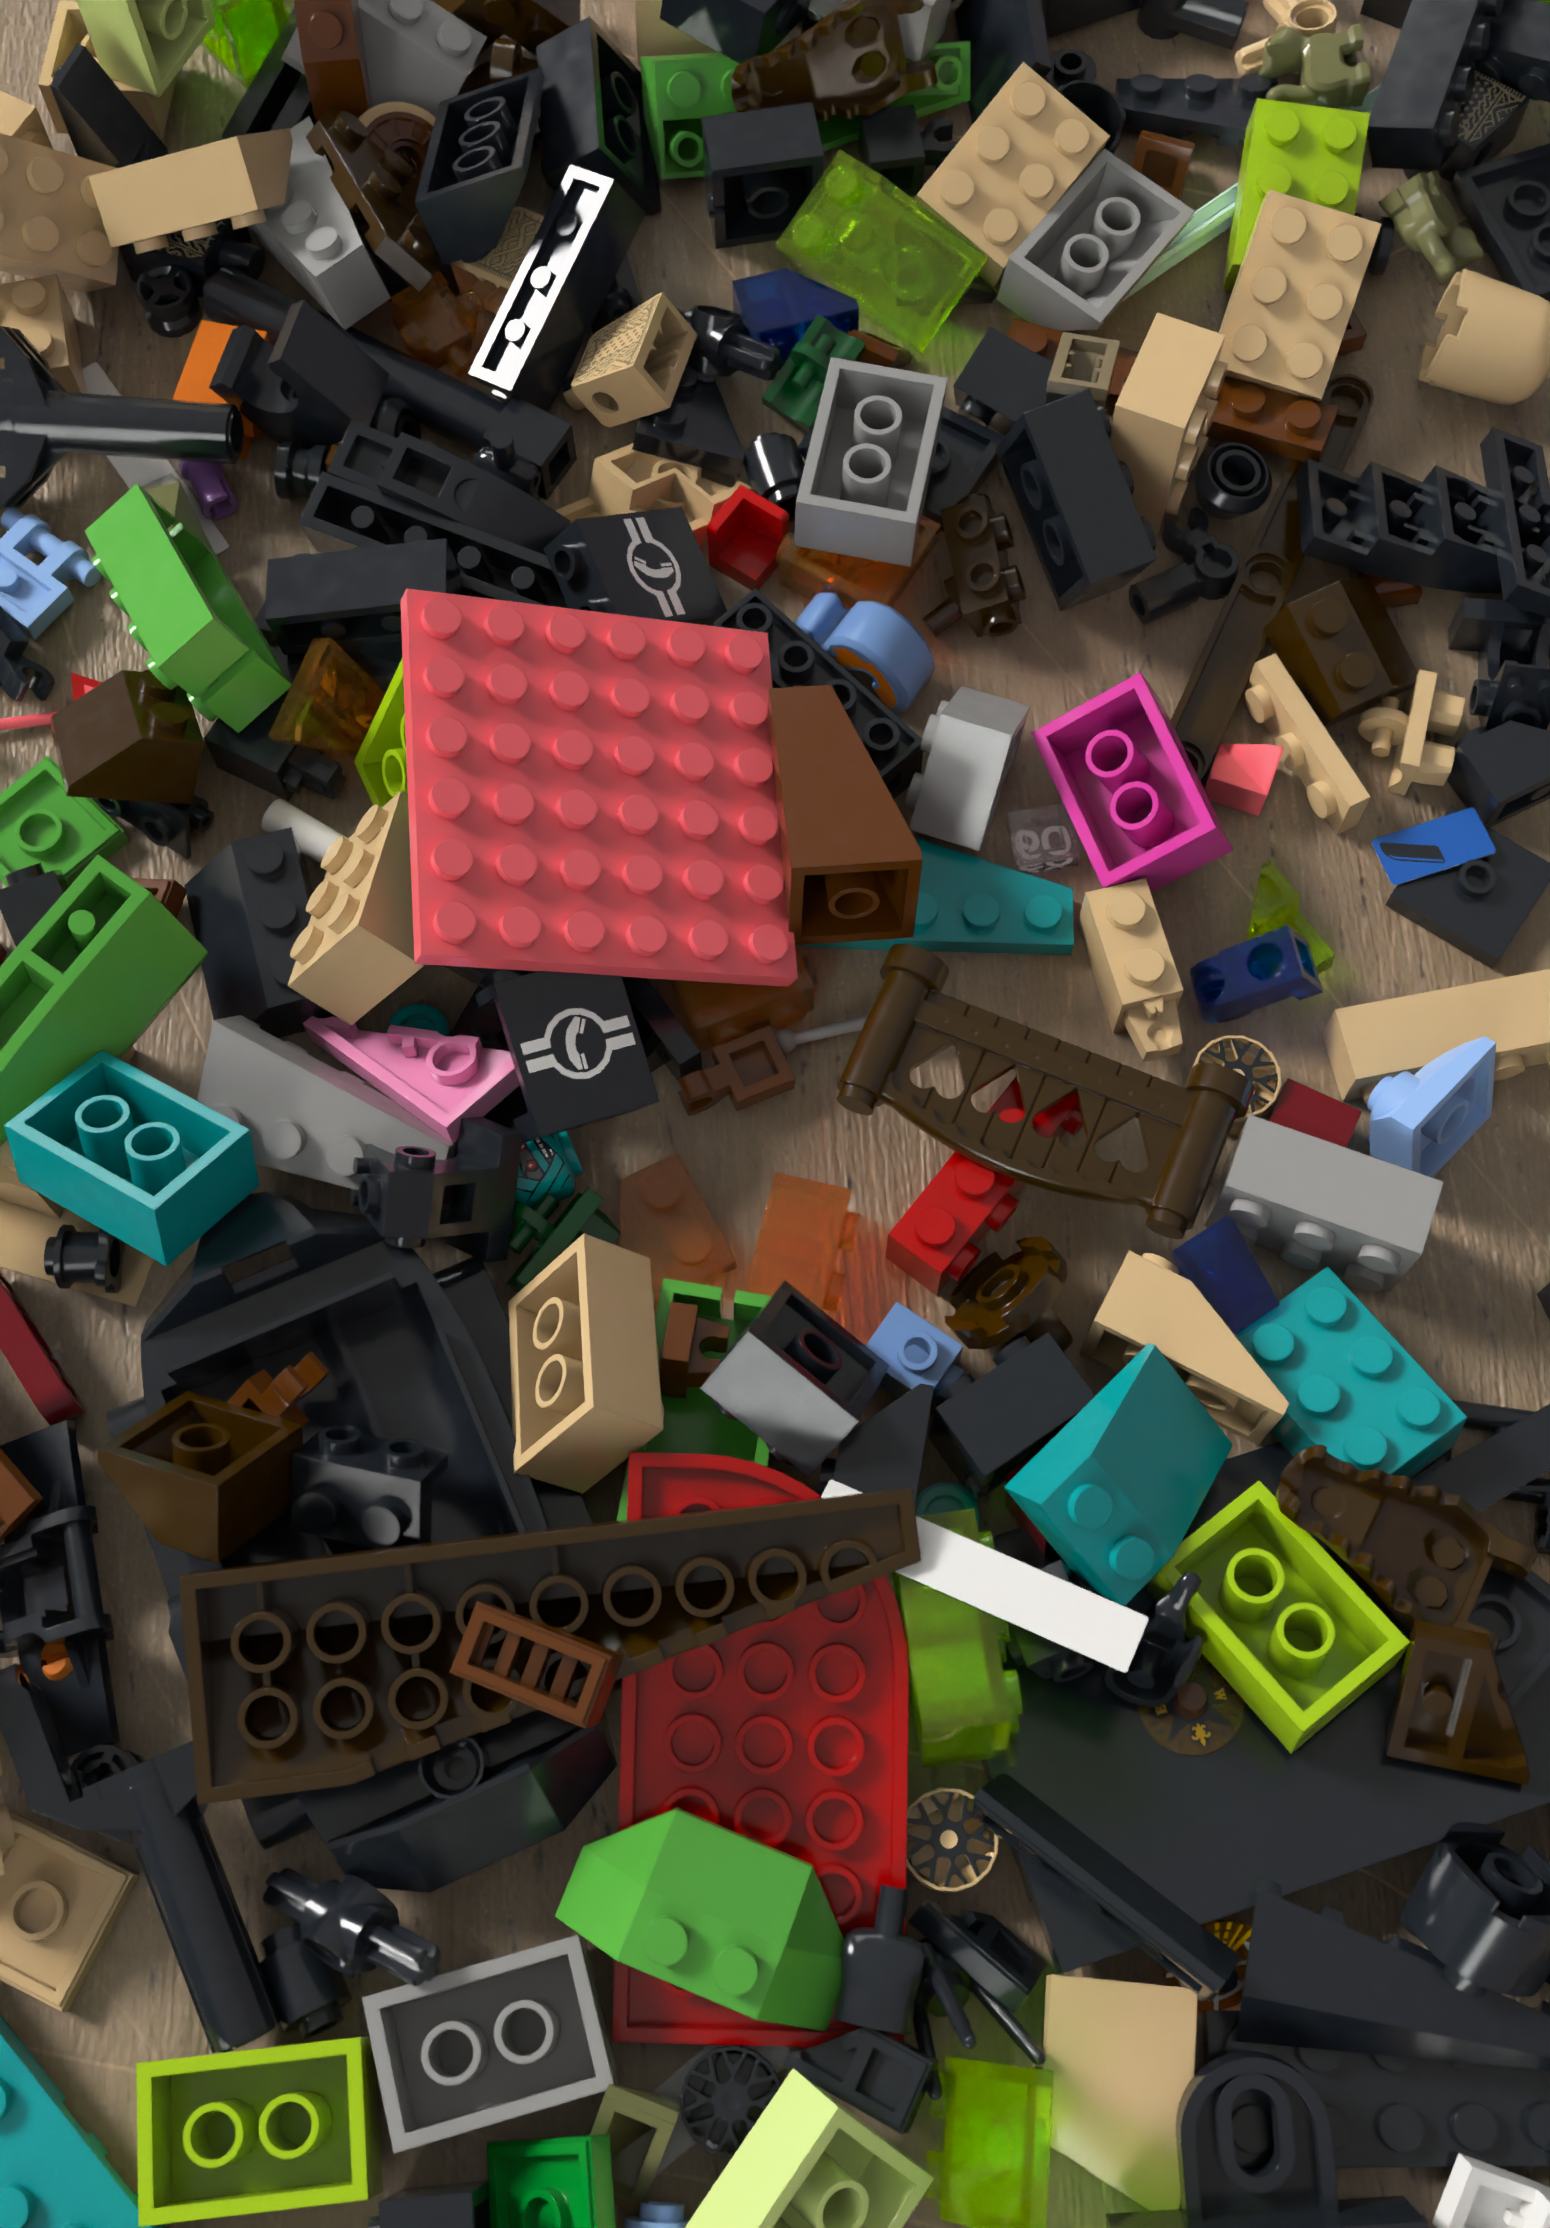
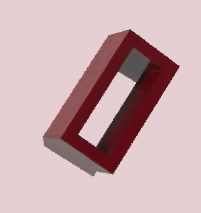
M1288 1078L1267 1121L1346 1148L1362 1111Z

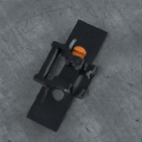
M65 1420L0 1445L2 1451L43 1497L16 1529L5 1537L4 1544L0 1545V1611L3 1630L0 1631V1658L19 1656L20 1666L25 1671L28 1679L42 1690L67 1759H71L93 1746L119 1743L120 1736L106 1646L107 1641L114 1639L112 1616L104 1614L93 1542V1535L99 1533L96 1507L86 1505L74 1421ZM49 1508V1514L41 1516Z

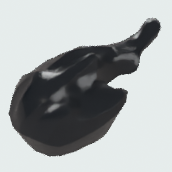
M1193 1572L1184 1573L1174 1588L1167 1595L1159 1599V1601L1154 1602L1144 1615L1148 1617V1622L1126 1673L1104 1664L1105 1684L1115 1695L1141 1706L1158 1707L1170 1701L1185 1685L1198 1663L1204 1645L1201 1637L1197 1635L1186 1641V1610L1202 1583L1198 1574Z

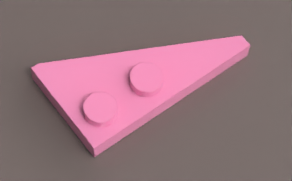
M311 1016L303 1023L311 1041L451 1143H454L459 1138L461 1118L484 1117L520 1085L510 1051L483 1048L479 1037L467 1035L444 1036L439 1034L438 1031L390 1025L387 1033L358 1030L356 1023L349 1025L334 1016L328 1018Z

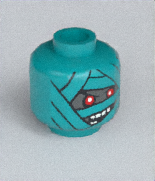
M566 1131L522 1144L515 1201H519L532 1208L545 1192L554 1197L558 1202L574 1194L576 1190L575 1177L584 1173Z

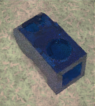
M1288 925L1222 950L1218 955L1197 963L1189 972L1201 1018L1208 1023H1221L1239 1019L1255 1009L1293 996L1298 1000H1302L1323 993L1308 941Z

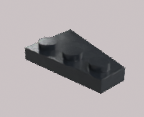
M1141 74L1131 79H1116L1115 96L1126 114V122L1123 129L1138 132L1145 130L1178 139L1190 136L1193 131L1203 132L1219 138L1218 146L1238 149L1241 139L1245 140L1246 128L1257 98L1266 99L1267 92L1279 84L1277 78L1269 79L1260 74H1247L1241 78H1213L1205 74H1194L1187 78H1159L1155 75Z

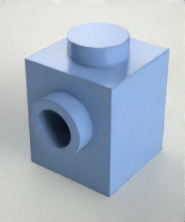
M899 1302L894 1304L865 1345L890 1365L879 1385L897 1398H900L921 1383L933 1385L932 1401L935 1399L940 1402L937 1398L939 1393L965 1374V1371L957 1366L960 1361L963 1345Z

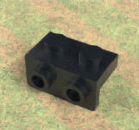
M333 1425L322 1428L291 1454V1530L374 1549L431 1543L432 1483L448 1468V1452L427 1448L421 1441L416 1439L397 1438L389 1440L361 1434L359 1429L349 1425Z

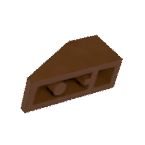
M295 0L294 7L301 54L315 123H317L331 104L339 112L347 111L356 118H359L373 106L358 0Z

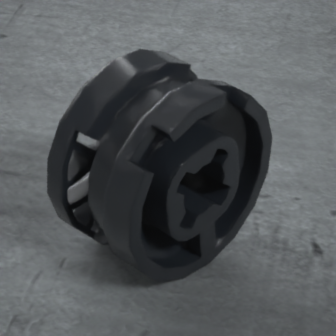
M740 2045L716 2047L699 2058L685 2076L680 2095L682 2121L691 2138L707 2152L732 2158L781 2087V2080L771 2062L756 2050Z

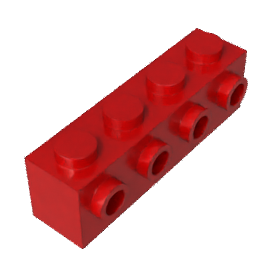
M1017 1076L987 1112L996 1111L999 1118L1007 1123H1016L1025 1115ZM1071 1094L1037 1116L1032 1121L1035 1132L1042 1137L1057 1135L1060 1140L1066 1132L1075 1136L1084 1126L1077 1095ZM954 1152L888 1234L885 1258L937 1296L951 1277L959 1282L968 1273L981 1253V1250L976 1246L991 1228L998 1233L1010 1220L1020 1204V1201L1015 1197L1026 1183L988 1169Z

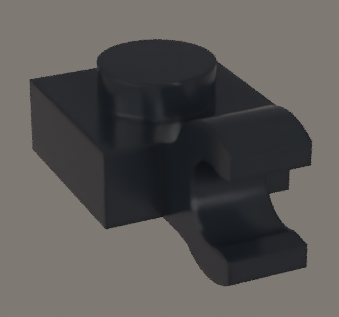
M0 606V686H3L4 691L15 701H22L28 688L35 693L40 701L46 700L55 684V679L43 666L26 659L22 655L29 640Z

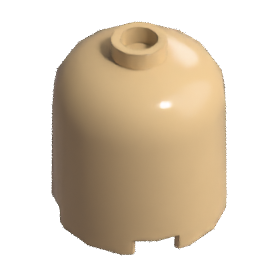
M1463 269L1462 273L1456 272L1446 288L1434 317L1444 320L1436 344L1424 342L1417 369V379L1435 387L1496 404L1514 405L1525 401L1540 388L1545 378L1550 380V302L1539 295L1475 271Z

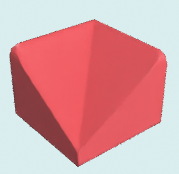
M1220 744L1204 789L1209 800L1260 816L1284 747L1272 744Z

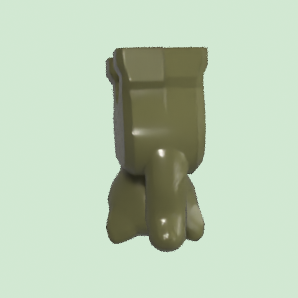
M1353 24L1343 33L1334 34L1326 32L1310 37L1300 34L1289 26H1282L1276 29L1275 34L1265 42L1263 66L1259 74L1271 79L1297 71L1300 75V86L1290 84L1277 85L1267 92L1266 99L1335 109L1341 106H1362L1364 98L1368 93L1371 75L1368 61L1357 64L1356 51H1362L1364 42L1361 24Z
M1435 170L1428 174L1423 172L1415 175L1378 203L1394 222L1406 246L1412 251L1423 253L1434 268L1436 280L1439 284L1444 285L1456 272L1461 271L1471 262L1481 260L1484 252L1477 242L1475 233L1458 224L1457 214L1439 185L1441 177L1438 171Z

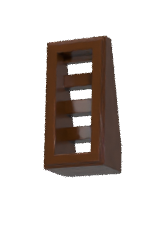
M477 1601L450 1673L586 1729L596 1726L602 1717L620 1669L623 1654L486 1602ZM497 1626L508 1632L494 1669L483 1666L482 1663ZM527 1638L534 1641L535 1644L521 1679L511 1676L523 1641ZM556 1650L563 1653V1657L551 1689L548 1690L539 1685L552 1651ZM581 1661L592 1665L578 1701L569 1698L568 1695Z

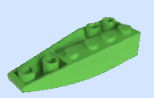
M970 41L936 42L923 60H931L935 63L938 83L931 87L908 93L885 107L914 104L918 119L969 101ZM720 52L640 57L643 113L658 178L662 180L704 177L702 117L738 112L732 99L731 76L736 66L740 64ZM906 57V61H907V62H913V61H914V60H911V59H909V58ZM831 115L827 121L816 119L823 152L859 139L860 115H855L853 119H846L839 115Z
M98 854L0 966V1146L8 1141L4 1127L7 1122L100 1050L118 1059L125 1055L209 956L204 946L151 892Z

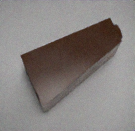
M832 685L769 688L768 721L789 932H794L795 945L913 938L923 862L921 848Z

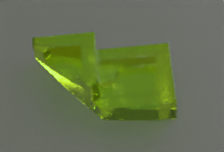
M1268 860L1262 863L1246 949L1270 983L1282 996L1331 968L1335 954L1298 911L1301 896L1275 865Z

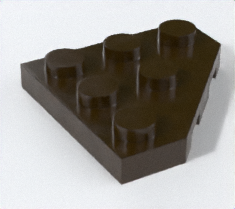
M331 104L306 138L316 154L324 157L327 153L331 159L335 171L330 179L348 210L356 214L361 210L369 227L364 237L373 253L418 292H421L434 276L441 263V259L414 203L419 182L413 177V171L404 159L392 151L384 152L368 137L366 127L358 118L347 111L339 112Z

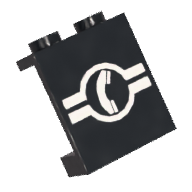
M682 507L576 519L543 549L570 609L712 626L715 621L728 612Z
M501 969L492 973L494 983L475 995L479 1007L493 1003L497 1007L528 1113L513 1119L516 1131L523 1134L522 1144L638 1111L660 1102L622 976L552 971L533 973L532 971Z

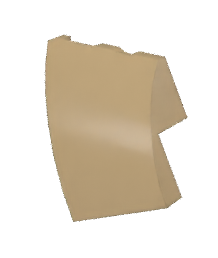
M632 443L595 458L588 497L555 511L573 523L576 519L682 507L700 547L708 540L707 526L736 489L740 485L750 490L752 488L739 480L735 486L727 487L701 477L700 467L632 450Z
M1053 1974L1046 1976L1043 2043L1046 2061L1041 2066L1035 2064L1032 2066L1030 2134L1058 2153L1067 2156L1082 2166L1087 2172L1105 2184L1114 2187L1148 2211L1180 2208L1181 2191L1176 2142V2116L1182 2094L1194 2077L1197 1994L1184 1987Z

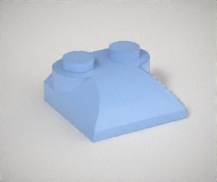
M1484 1036L1442 1054L1426 1064L1415 1075L1404 1071L1394 1078L1391 1076L1383 1078L1372 1091L1367 1103L1368 1109L1371 1110L1370 1134L1368 1136L1370 1156L1433 1178L1492 1115L1496 1042Z

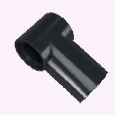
M1141 0L1137 22L1143 33L1154 39H1171L1179 33H1183L1233 50L1249 3L1242 0Z

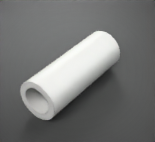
M283 799L275 800L268 807L262 819V829L268 833L291 827L302 853L321 864L328 848L338 837L343 836L348 839Z

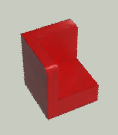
M740 485L707 526L709 566L751 591L755 588L759 591L789 554V514L774 503Z

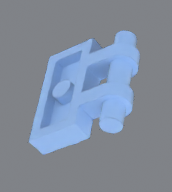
M11 507L2 514L0 521L1 525L8 530L0 539V606L22 632L35 640L74 601L69 588L63 582L66 579H77L85 586L91 587L98 582L101 573L93 562L89 560L86 550L73 541L63 542L51 533L50 526L35 514L25 515L15 507ZM39 552L46 559L38 566L25 556L28 553Z

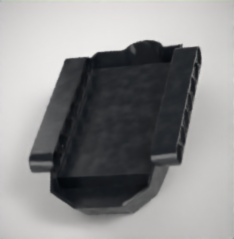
M267 1191L250 1193L199 1238L194 1259L148 1318L141 1333V1369L144 1396L112 1409L106 1415L110 1432L114 1439L186 1391L228 1402L247 1379L261 1370L265 1369L275 1379L286 1367L291 1365L294 1368L312 1351L330 1373L317 1387L296 1404L309 1419V1422L303 1427V1444L322 1428L333 1425H349L359 1429L361 1434L389 1440L397 1438L416 1439L421 1441L427 1448L448 1452V1468L432 1483L431 1542L593 1524L581 1493L530 1478L529 1475L523 1476L514 1473L513 1454L516 1439L512 1430L509 1323L483 1261L471 1257L432 1274L413 1248L397 1247L385 1242V1237L378 1233L364 1215L312 1209L291 1195ZM287 1243L293 1255L290 1259L230 1283L223 1271L226 1267ZM290 1508L237 1550L217 1563L199 1560L189 1553L159 1544L143 1523L169 1598L180 1594L179 1576L192 1571L374 1549L291 1530ZM622 1678L614 1682L611 1693L622 1688ZM581 1695L575 1696L573 1699L579 1701ZM538 1709L515 1718L512 1722L484 1733L482 1731L446 1745L438 1751L412 1761L408 1760L351 1785L241 1800L258 1842L265 1850L316 1828L345 1875L350 1874L359 1877L377 1889L430 1893L564 1831L617 1767V1760L605 1709L599 1723L586 1729Z

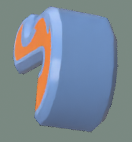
M818 593L794 622L843 668L868 673L872 677V687L884 705L893 713L907 711L932 678L935 664L925 639L907 618L888 605L877 601H858L850 609L842 603L837 593Z

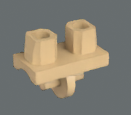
M1419 670L1414 692L1407 695L1403 712L1398 710L1400 701L1395 697L1387 696L1382 698L1380 707L1368 709L1360 716L1358 732L1364 739L1373 743L1371 749L1373 755L1386 757L1389 755L1390 747L1396 745L1387 792L1405 796L1411 782L1444 786L1451 773L1455 747L1425 741L1426 731L1454 737L1462 718L1465 698L1436 690L1435 684L1438 673Z

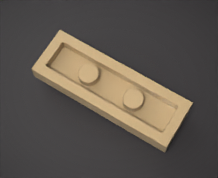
M1276 653L1255 662L1244 692L1245 703L1249 713L1255 721L1264 723L1274 738L1275 745L1284 747L1280 760L1287 769L1296 772L1306 787L1308 801L1316 815L1320 818H1326L1336 835L1358 825L1371 798L1370 794Z

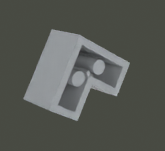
M964 686L959 688L950 702L941 701L936 715L931 714L928 719L920 750L930 753L924 774L915 772L905 801V807L914 810L909 827L910 830L977 851L981 849L989 835L1005 777L1014 764L1030 706Z

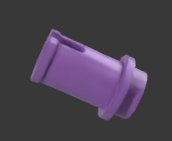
M181 461L179 472L185 480L191 482L201 505L202 514L206 519H210L211 516L213 520L224 519L236 511L238 500L233 494L222 470L224 464Z

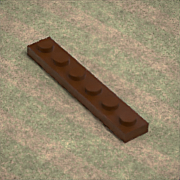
M1014 319L1006 336L1047 360L1054 362L1063 331ZM1119 347L1108 408L1115 409L1116 402L1139 352ZM1225 376L1217 398L1213 399L1219 401L1207 435L1230 442L1245 444L1255 449L1302 462L1309 458L1320 463L1336 424L1339 406Z

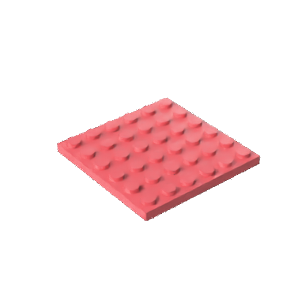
M406 588L400 605L415 964L522 971H552L789 987L798 979L794 932H789L768 721L769 688H772L768 633Z

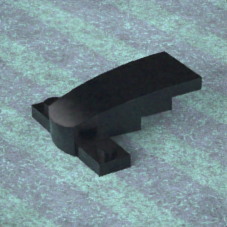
M1493 427L1480 443L1486 487L1437 465L1433 467L1423 482L1373 461L1369 463L1361 476L1357 478L1307 458L1295 475L1302 554L1358 572L1398 582L1450 591L1502 594L1503 602L1509 603L1517 610L1533 612L1550 619V486L1543 446Z

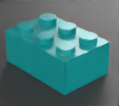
M100 1050L4 1125L19 1182L165 1266L174 1261L259 1186L250 1129L103 1050Z
M1328 1266L1234 1333L1289 1402L1284 1416L1272 1428L1271 1432L1293 1457L1296 1453L1319 1444L1328 1447L1327 1452L1335 1458L1351 1463L1359 1470L1380 1469L1390 1475L1412 1478L1455 1445L1467 1416Z

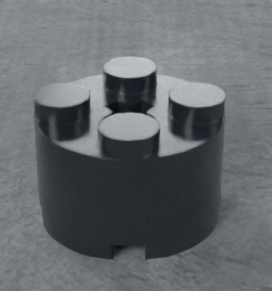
M1460 1822L1451 1825L1445 1837L1438 1844L1406 1900V1904L1399 1915L1400 1923L1410 1934L1420 1939L1428 1950L1445 1964L1443 1969L1445 1977L1463 1993L1473 1997H1483L1487 1990L1509 1996H1534L1541 1989L1550 1974V1860L1529 1845L1521 1856L1515 1851L1499 1844L1505 1832L1491 1826L1474 1822Z

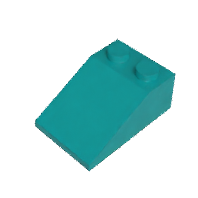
M1148 1343L1004 1488L1085 1587H1092L1095 1592L1125 1606L1174 1556L1233 1444L1156 1345Z

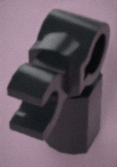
M1198 507L1190 510L1188 526L1192 531L1180 530L1171 518L1164 521L1162 531L1163 543L1172 552L1183 555V563L1135 583L1129 588L1130 606L1143 625L1197 602L1200 597L1208 600L1222 599L1229 594L1239 567L1238 554L1231 546L1220 543L1215 535L1208 534V517Z

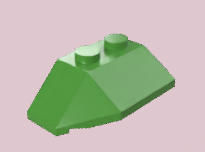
M679 1808L672 1809L604 1838L601 1837L584 1844L556 1912V1918L615 1960L760 2021L826 2031L839 1997L841 1959L845 1939L812 1864Z

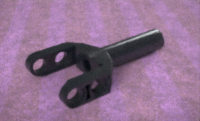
M0 325V358H4L5 369L0 368V466H5L6 477H0V508H21L48 481L53 467L68 452L232 465L237 463L243 448L244 428L241 414L235 404L67 392L53 376L47 360L19 329Z
M177 1594L167 1599L171 1616L168 1633L187 1680L181 1595ZM18 1663L1 1669L0 1727L31 1810L76 1829L93 1830L135 1847L211 2052L226 2053L273 2030L276 2027L275 2025L281 2021V2018L204 1819L209 1803L198 1805L193 1740L83 1788L84 1796L82 1797L42 1690L28 1679L25 1671Z

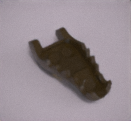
M924 0L845 1L812 28L778 49L753 57L736 66L731 76V92L737 111L744 112L813 102L816 119L827 121L831 115L853 119L855 115H871L908 93L938 83V78L933 61H906L898 17L900 14L919 11L924 7Z
M1317 1444L1294 1455L1281 1474L1276 1493V1500L1281 1513L1298 1527L1315 1535L1327 1544L1366 1581L1388 1609L1411 1630L1414 1620H1420L1489 1634L1494 1653L1496 1654L1500 1644V1639L1497 1635L1485 1628L1467 1622L1490 1567L1515 1577L1524 1578L1530 1573L1537 1557L1536 1553L1500 1532L1461 1496L1444 1493L1438 1486L1412 1485L1409 1477L1390 1475L1380 1469L1359 1470L1355 1465L1327 1452L1328 1447Z

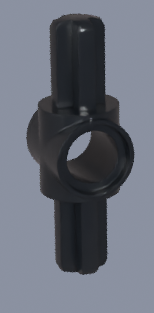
M695 305L687 312L676 308L698 334L687 361V365L694 368L696 372L712 376L729 377L740 370L762 380L770 381L775 378L777 371L783 367L784 360L780 357V350L775 346L752 338L748 328L742 324L744 318L742 315L727 309L708 305Z
M284 1868L280 1873L272 1872L265 1881L267 1889L262 1898L265 1906L299 1924L302 1935L301 1940L304 1945L321 1961L339 1973L348 1977H354L358 1971L369 1972L379 1967L413 1986H420L425 1980L431 1981L438 1972L436 1965L441 1956L438 1946L400 1926L399 1912L396 1906L382 1892L363 1879L347 1874L342 1882L330 1880L321 1885L290 1868Z

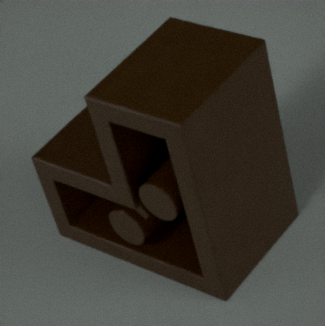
M431 0L487 37L478 56L503 34L512 40H518L522 47L537 56L536 46L580 22L581 0Z

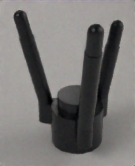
M923 1938L919 1940L927 1950L922 1982L915 2000L913 2012V2026L917 2046L920 2051L937 2059L928 2018L929 2013L936 2017L948 2016L962 2045L969 2050L976 2047L977 2038L963 2010L969 1999V1992H972L1033 2064L1041 2066L1045 2063L1046 2055L1001 2002L929 1939ZM938 2066L927 2089L929 2097L934 2101L939 2100L943 2094Z

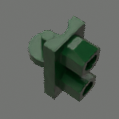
M818 314L801 340L796 343L790 352L789 358L763 395V405L809 432L815 424L830 358L834 357L859 362L866 351V342L842 332L825 317Z
M590 1187L587 1188L583 1194H576L553 1225L547 1220L559 1206V1202L545 1192L532 1208L519 1201H515L512 1221L517 1227L510 1235L509 1248L520 1255L532 1238L537 1240L538 1243L506 1284L518 1293L554 1261L570 1242H575L583 1233L614 1244L621 1232L607 1215L598 1209L604 1199Z

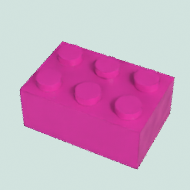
M1141 672L1031 732L1103 888L1146 878L1152 893L1234 850L1159 696Z

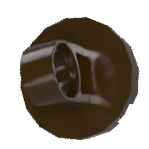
M1025 1237L1017 1240L1016 1243L1022 1251L1014 1253L1004 1260L996 1251L967 1273L952 1292L949 1302L956 1311L953 1316H945V1324L969 1349H988L1005 1343L1010 1339L1015 1341L1023 1336H1026L1030 1343H1032L1047 1332L1050 1333L1063 1352L1073 1342L1072 1335L1050 1308L1061 1293L1067 1279V1264L1054 1246L1043 1237Z

